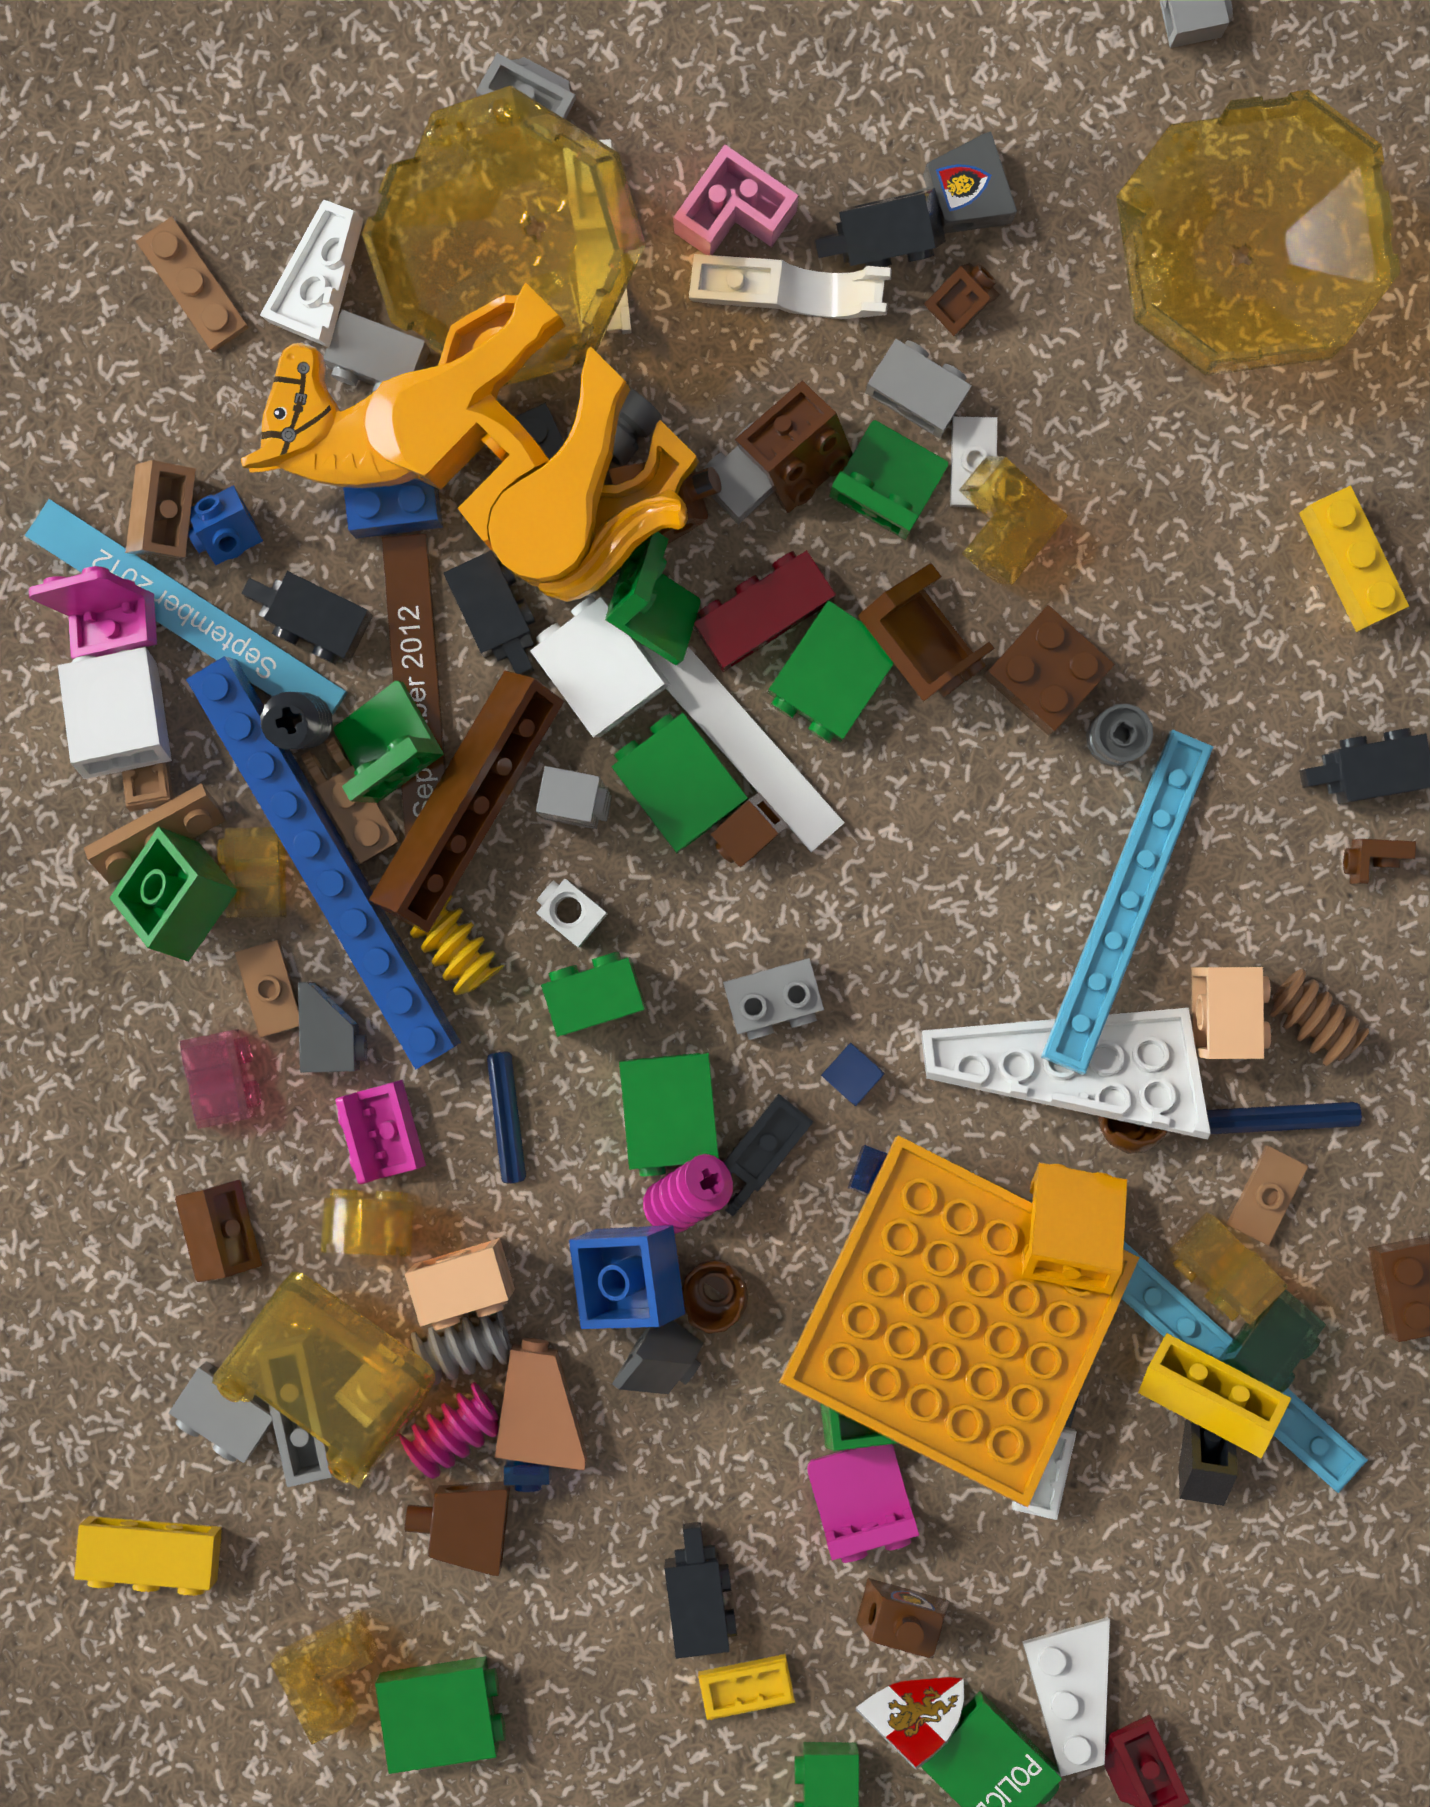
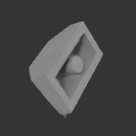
M499 53L495 55L476 90L477 97L491 109L542 136L556 139L576 100L575 94L570 92L568 80L525 57L510 60Z

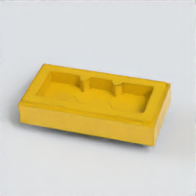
M786 1654L698 1672L707 1720L795 1703Z

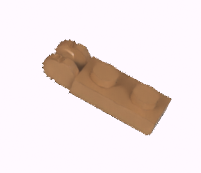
M333 736L325 741L326 749L342 770L341 773L328 780L321 769L322 765L316 755H313L309 750L301 755L318 785L316 787L318 793L360 864H364L400 841L378 803L351 802L348 799L342 786L355 777V769Z

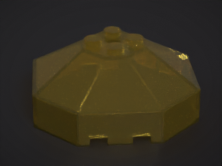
M507 86L433 111L414 158L389 164L378 191L382 198L374 216L368 217L362 231L390 322L405 332L409 330L417 332L429 340L428 347L441 355L452 324L503 295H519L525 282L562 318L566 326L531 355L522 368L504 386L572 368L583 363L590 346L597 352L646 246L619 153L513 86ZM534 215L537 222H544L546 230L541 232V241H538L535 235H528L526 226L532 224L530 216Z
M1310 90L1290 92L1287 97L1263 100V96L1231 100L1219 118L1170 124L1116 195L1134 323L1205 376L1332 359L1348 343L1401 273L1398 254L1393 253L1390 231L1394 224L1389 190L1384 191L1381 167L1385 162L1382 144ZM1243 245L1248 247L1250 251L1247 257L1252 261L1251 264L1248 266L1245 263H1241L1238 267L1231 264L1233 255L1229 252V249L1233 247L1239 250Z

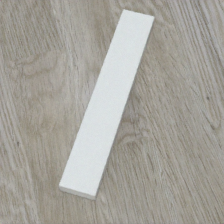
M643 645L671 684L666 690L752 787L774 808L810 852L815 850L845 823L689 647L687 648L684 660L679 665H674Z

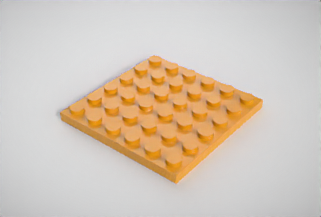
M898 1135L892 1143L779 1383L1024 1507H1028L1140 1257L1123 1249L1122 1273L1111 1295L1022 1277L1023 1260L1029 1248L1033 1203Z

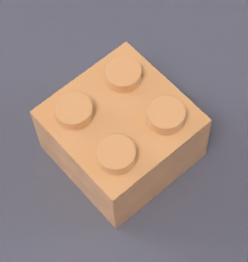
M1191 967L1192 1031L1197 1057L1206 1059H1264V1049H1269L1271 1044L1270 1024L1268 1021H1264V1003H1269L1271 989L1269 977L1263 976V967Z
M500 1238L415 1263L405 1273L420 1327L432 1323L434 1330L458 1324L460 1322L459 1318L471 1311L476 1310L478 1317L499 1312L504 1309L503 1305L508 1303L507 1301L515 1290Z

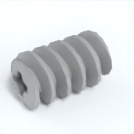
M501 1311L497 1312L496 1321L493 1322L488 1316L479 1317V1326L476 1327L465 1316L462 1320V1331L457 1332L454 1326L445 1328V1336L443 1337L438 1335L433 1326L428 1327L426 1342H422L416 1331L411 1333L413 1350L420 1371L434 1386L441 1382L442 1370L450 1380L458 1378L459 1365L466 1374H474L476 1359L485 1370L492 1368L494 1355L501 1364L509 1363L511 1343Z

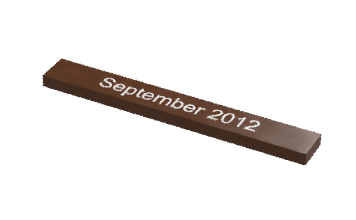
M427 534L382 537L393 682H404L444 753ZM445 753L401 786L405 837L446 770Z

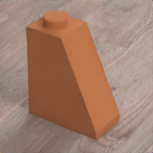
M523 1338L522 1345L513 1344L510 1350L495 1458L585 1470L587 1450L558 1350L548 1349L549 1342L546 1340Z

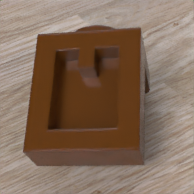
M968 263L961 265L924 305L953 336H956L988 303L993 302L1000 294L993 288L997 283L996 280L983 266L977 264L974 267Z
M1353 839L1352 848H1346L1344 852V873L1350 874V884H1368L1370 858H1373L1372 867L1400 868V860L1415 859L1416 841Z

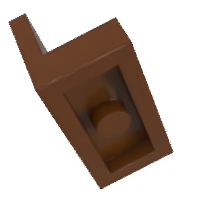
M240 1179L175 1197L197 1282L226 1278L262 1266Z

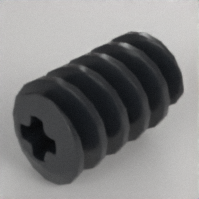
M282 692L273 696L264 705L260 716L261 729L266 739L274 746L285 750L314 748L328 738L333 726L332 713L327 703L319 696L305 692ZM299 714H301L303 722L296 724V727H294L293 719L298 718Z

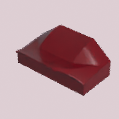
M1150 1714L1109 1735V1742L1105 1746L1104 1767L1120 1802H1125L1135 1807H1182L1191 1803Z

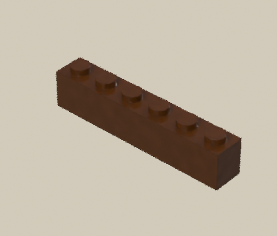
M506 670L503 672L370 896L369 901L398 920L429 933L562 707L564 701L535 678Z

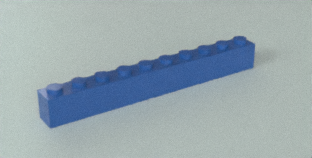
M224 656L188 677L186 681L415 1070L460 1044V1039L385 911L369 901L373 893L371 887L290 749L285 750L274 746L266 739L261 729L260 720L264 705L237 659Z

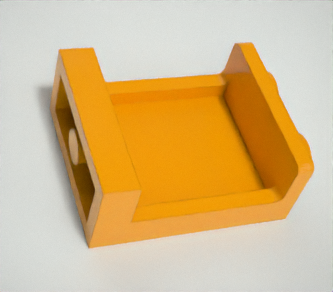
M1039 1162L1030 1185V1193L1033 1194L1028 1251L1023 1260L1022 1277L1111 1295L1123 1267L1127 1179L1112 1177L1102 1172L1091 1173L1071 1169L1062 1164Z

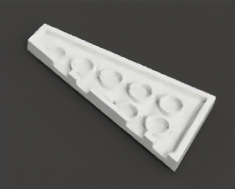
M1189 1008L1109 1014L1086 1074L1083 1075L1041 1058L1056 1019L922 1031L921 1039L926 1079L1207 1140L1210 1136Z

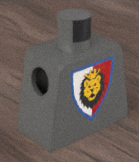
M991 131L926 164L923 178L927 188L914 191L918 192L935 188L944 234L1008 225L1013 222L1017 213Z

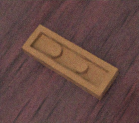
M172 216L136 240L138 246L212 352H215L249 328Z
M201 783L84 847L88 861L108 884H111L125 876L158 826L193 839L223 823L226 819L218 803Z

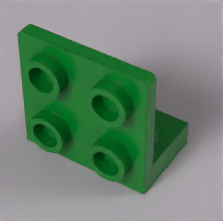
M873 420L843 472H839L831 486L829 497L906 540L945 473L948 461L877 420Z
M656 532L636 547L623 563L605 621L672 664L679 665L685 658L701 600L662 574L667 564V560L663 557L669 539Z
M394 681L334 727V733L355 769V777L342 786L351 802H380L444 755L406 685L402 681Z

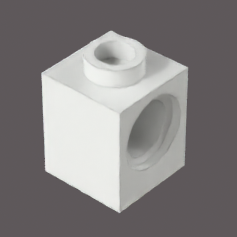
M564 879L560 885L553 880L537 899V902L542 905L537 914L579 948L608 914L567 879ZM565 898H575L581 905V915L573 923H564L557 915L558 904Z

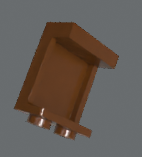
M932 563L885 591L858 615L859 619L923 702L938 691L944 698L965 681L967 682L987 666L983 658L995 649L989 641L975 652H972L927 594L926 590L942 577Z

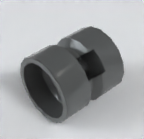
M629 387L630 392L619 414L611 460L620 467L625 466L639 449L636 440L639 437L648 438L655 429L657 422L662 420V415L631 387Z
M1116 704L1098 714L1089 724L1086 733L1087 747L1092 756L1100 763L1108 766H1123L1143 756L1149 749L1153 739L1152 723L1148 715L1139 707L1130 704Z

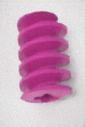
M702 1154L694 1157L691 1161L678 1167L674 1172L661 1178L647 1189L643 1198V1210L647 1220L652 1226L673 1225L674 1234L684 1232L697 1222L721 1210L729 1202L733 1192V1181L730 1171L724 1162L713 1155Z
M475 1382L470 1384L474 1396L471 1400L460 1392L456 1394L459 1406L457 1410H454L445 1402L441 1404L444 1419L440 1421L431 1413L426 1415L430 1429L425 1431L416 1423L411 1425L414 1440L410 1441L400 1433L401 1443L410 1460L422 1473L431 1479H436L440 1476V1465L445 1468H451L455 1465L454 1454L461 1458L469 1456V1443L476 1448L482 1447L485 1443L484 1433L490 1437L498 1435V1413L485 1392Z

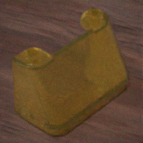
M291 1272L276 1289L217 1369L212 1383L217 1386L220 1394L231 1402H250L257 1395L329 1447L326 1459L329 1463L328 1469L330 1473L339 1481L351 1483L359 1489L418 1413L435 1382L436 1375L423 1358L313 1279L299 1272Z

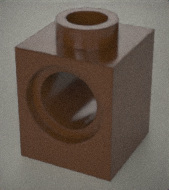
M758 793L746 801L710 835L717 841L715 846L721 856L730 863L735 862L741 868L789 825L765 798Z

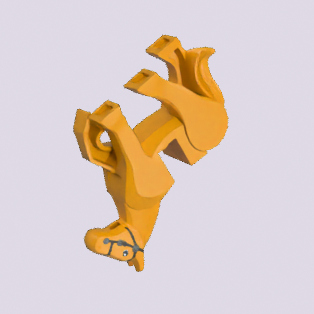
M525 282L519 295H503L452 324L438 366L404 373L383 381L378 389L367 398L343 411H340L327 390L324 356L313 346L303 343L291 344L282 351L278 361L274 382L262 418L261 448L241 458L243 468H249L250 473L266 472L281 468L289 473L317 483L340 487L368 488L392 486L417 479L441 490L486 444L502 463L457 509L484 543L498 556L504 566L530 585L538 587L545 595L568 602L581 599L597 591L623 565L635 548L652 534L664 528L679 530L685 526L688 520L687 507L677 494L683 481L692 473L699 460L659 420L652 436L649 456L644 469L631 480L618 485H604L613 457L619 414L630 392V388L627 382L591 346L587 350L581 374V392L575 422L569 437L561 449L549 460L541 446L520 422L497 401L500 388L522 368L531 355L566 326L562 318Z

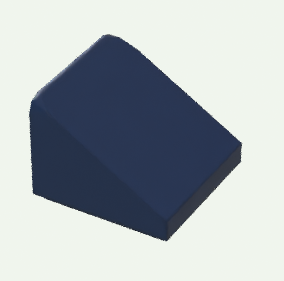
M850 1042L821 1076L856 1106L885 1073Z

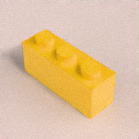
M1351 485L1310 504L1299 513L1356 632L1409 607Z
M1166 1333L1151 1360L1138 1391L1139 1394L1261 1459L1292 1399Z
M88 1516L78 1527L74 1579L87 1580V1585L94 1588H111L115 1586V1583L133 1584L132 1589L141 1592L158 1591L161 1586L177 1588V1593L182 1595L195 1596L204 1594L205 1590H210L218 1580L222 1527Z

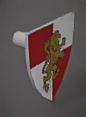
M942 1677L897 1682L873 1694L858 1705L856 1711L917 1770L948 1743L958 1726L964 1705V1678Z

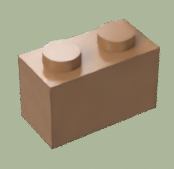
M155 460L136 464L125 553L165 560L185 558L196 468Z

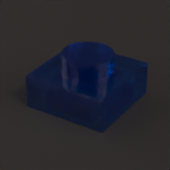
M866 1145L862 1146L848 1189L868 1196L888 1153Z
M508 1459L504 1465V1485H515V1491L518 1492L540 1491L542 1485H549L552 1477V1466Z

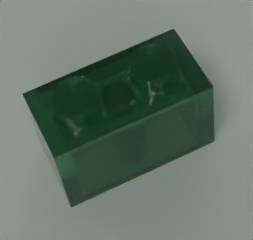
M1286 1289L1269 1292L1218 1360L1283 1393L1295 1379V1374L1292 1371L1300 1360L1307 1359L1318 1348L1321 1341L1318 1335L1326 1324Z

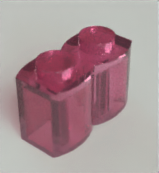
M233 1029L181 1040L182 1062L189 1084L190 1100L197 1128L220 1125L256 1116L255 1107L261 1106V1094L257 1081H249L246 1063L252 1062V1051L248 1037H240L239 1029Z

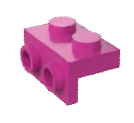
M403 1080L336 1098L338 1121L345 1134L350 1153V1165L355 1172L358 1184L369 1183L380 1178L426 1166Z

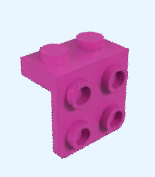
M100 566L87 567L82 570V574L71 577H48L43 580V584L29 588V598L69 616L71 659L80 656L99 657L123 650L157 645L154 593L135 585V582L132 580L123 579L111 573L108 568Z
M892 1444L847 1449L812 1459L807 1464V1472L824 1528L831 1560L841 1558L843 1563L854 1562L865 1558L868 1555L867 1550L885 1546L886 1550L903 1548L911 1543L910 1538L919 1536Z

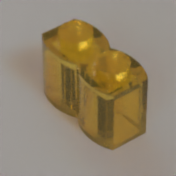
M225 828L224 839H219L217 844L219 865H225L226 876L238 889L225 909L226 918H286V849L274 828Z

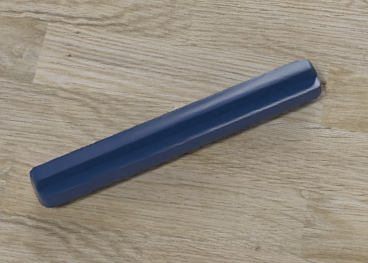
M1355 1102L1206 1110L1210 1135L1358 1127L1362 1122L1360 1104Z

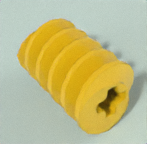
M450 895L429 933L413 927L410 935L412 938L427 935L421 945V950L424 953L438 950L431 961L434 967L449 964L442 977L445 981L459 978L453 992L455 995H461L480 987L496 975L505 965L494 968L489 967V963L496 953L494 951L482 954L478 952L485 939L483 936L471 940L468 939L467 936L474 927V924L470 922L458 926L456 922L463 913L462 908L452 911L446 910L447 905L453 898Z

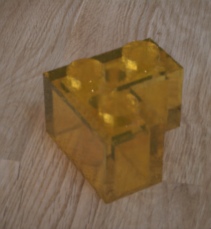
M986 456L958 490L990 519L962 554L995 583L1013 585L1068 517L1056 503L1006 456Z
M1208 1212L1169 1249L1177 1257L1172 1265L1190 1283L1198 1278L1209 1289L1204 1295L1205 1299L1219 1313L1225 1315L1232 1322L1239 1317L1250 1325L1288 1287L1257 1253L1247 1249L1214 1215Z
M359 1609L280 1649L270 1663L311 1745L352 1725L359 1711L343 1677L372 1663L378 1651V1647Z

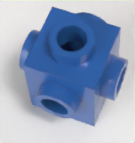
M234 485L215 495L202 498L196 505L191 507L190 521L193 527L189 528L188 536L199 554L207 551L215 566L228 559L237 558L245 550L263 542L251 513Z

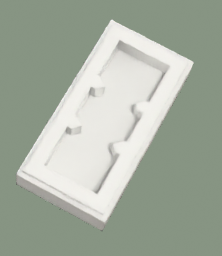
M953 416L950 507L994 508L996 506L997 417Z
M1063 1428L1029 1506L1024 1507L1013 1501L1011 1506L1013 1510L1057 1520L1077 1433L1075 1429Z

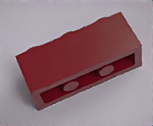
M807 550L798 556L794 551L785 554L771 565L774 569L772 573L759 580L757 575L748 578L734 589L737 594L735 597L724 604L717 599L697 613L700 619L694 623V629L723 673L821 610L828 600L831 602L835 600V592Z

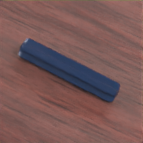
M507 1051L495 1052L488 1055L487 1064L501 1180L505 1184L519 1183L525 1180L526 1171L512 1055Z

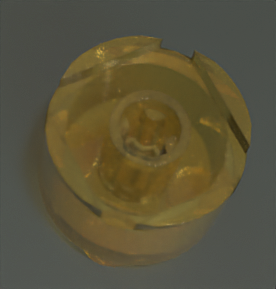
M331 1189L330 1198H324L320 1252L334 1253V1244H336L335 1253L396 1255V1247H399V1256H411L414 1202L408 1201V1193L397 1191H376L375 1200L364 1199V1191Z

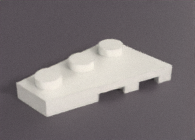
M323 200L260 316L275 326L330 348L364 219L351 209Z
M1108 1617L1022 1641L1061 1777L1105 1764L1110 1619Z

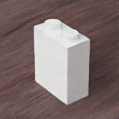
M590 596L572 609L571 613L574 617L562 627L555 623L536 637L539 644L530 652L592 737L595 738L606 734L671 684L640 642L605 621L611 601L604 597L595 600L593 596Z
M146 647L123 650L99 657L80 656L71 663L58 665L70 763L83 779L172 761L157 663Z

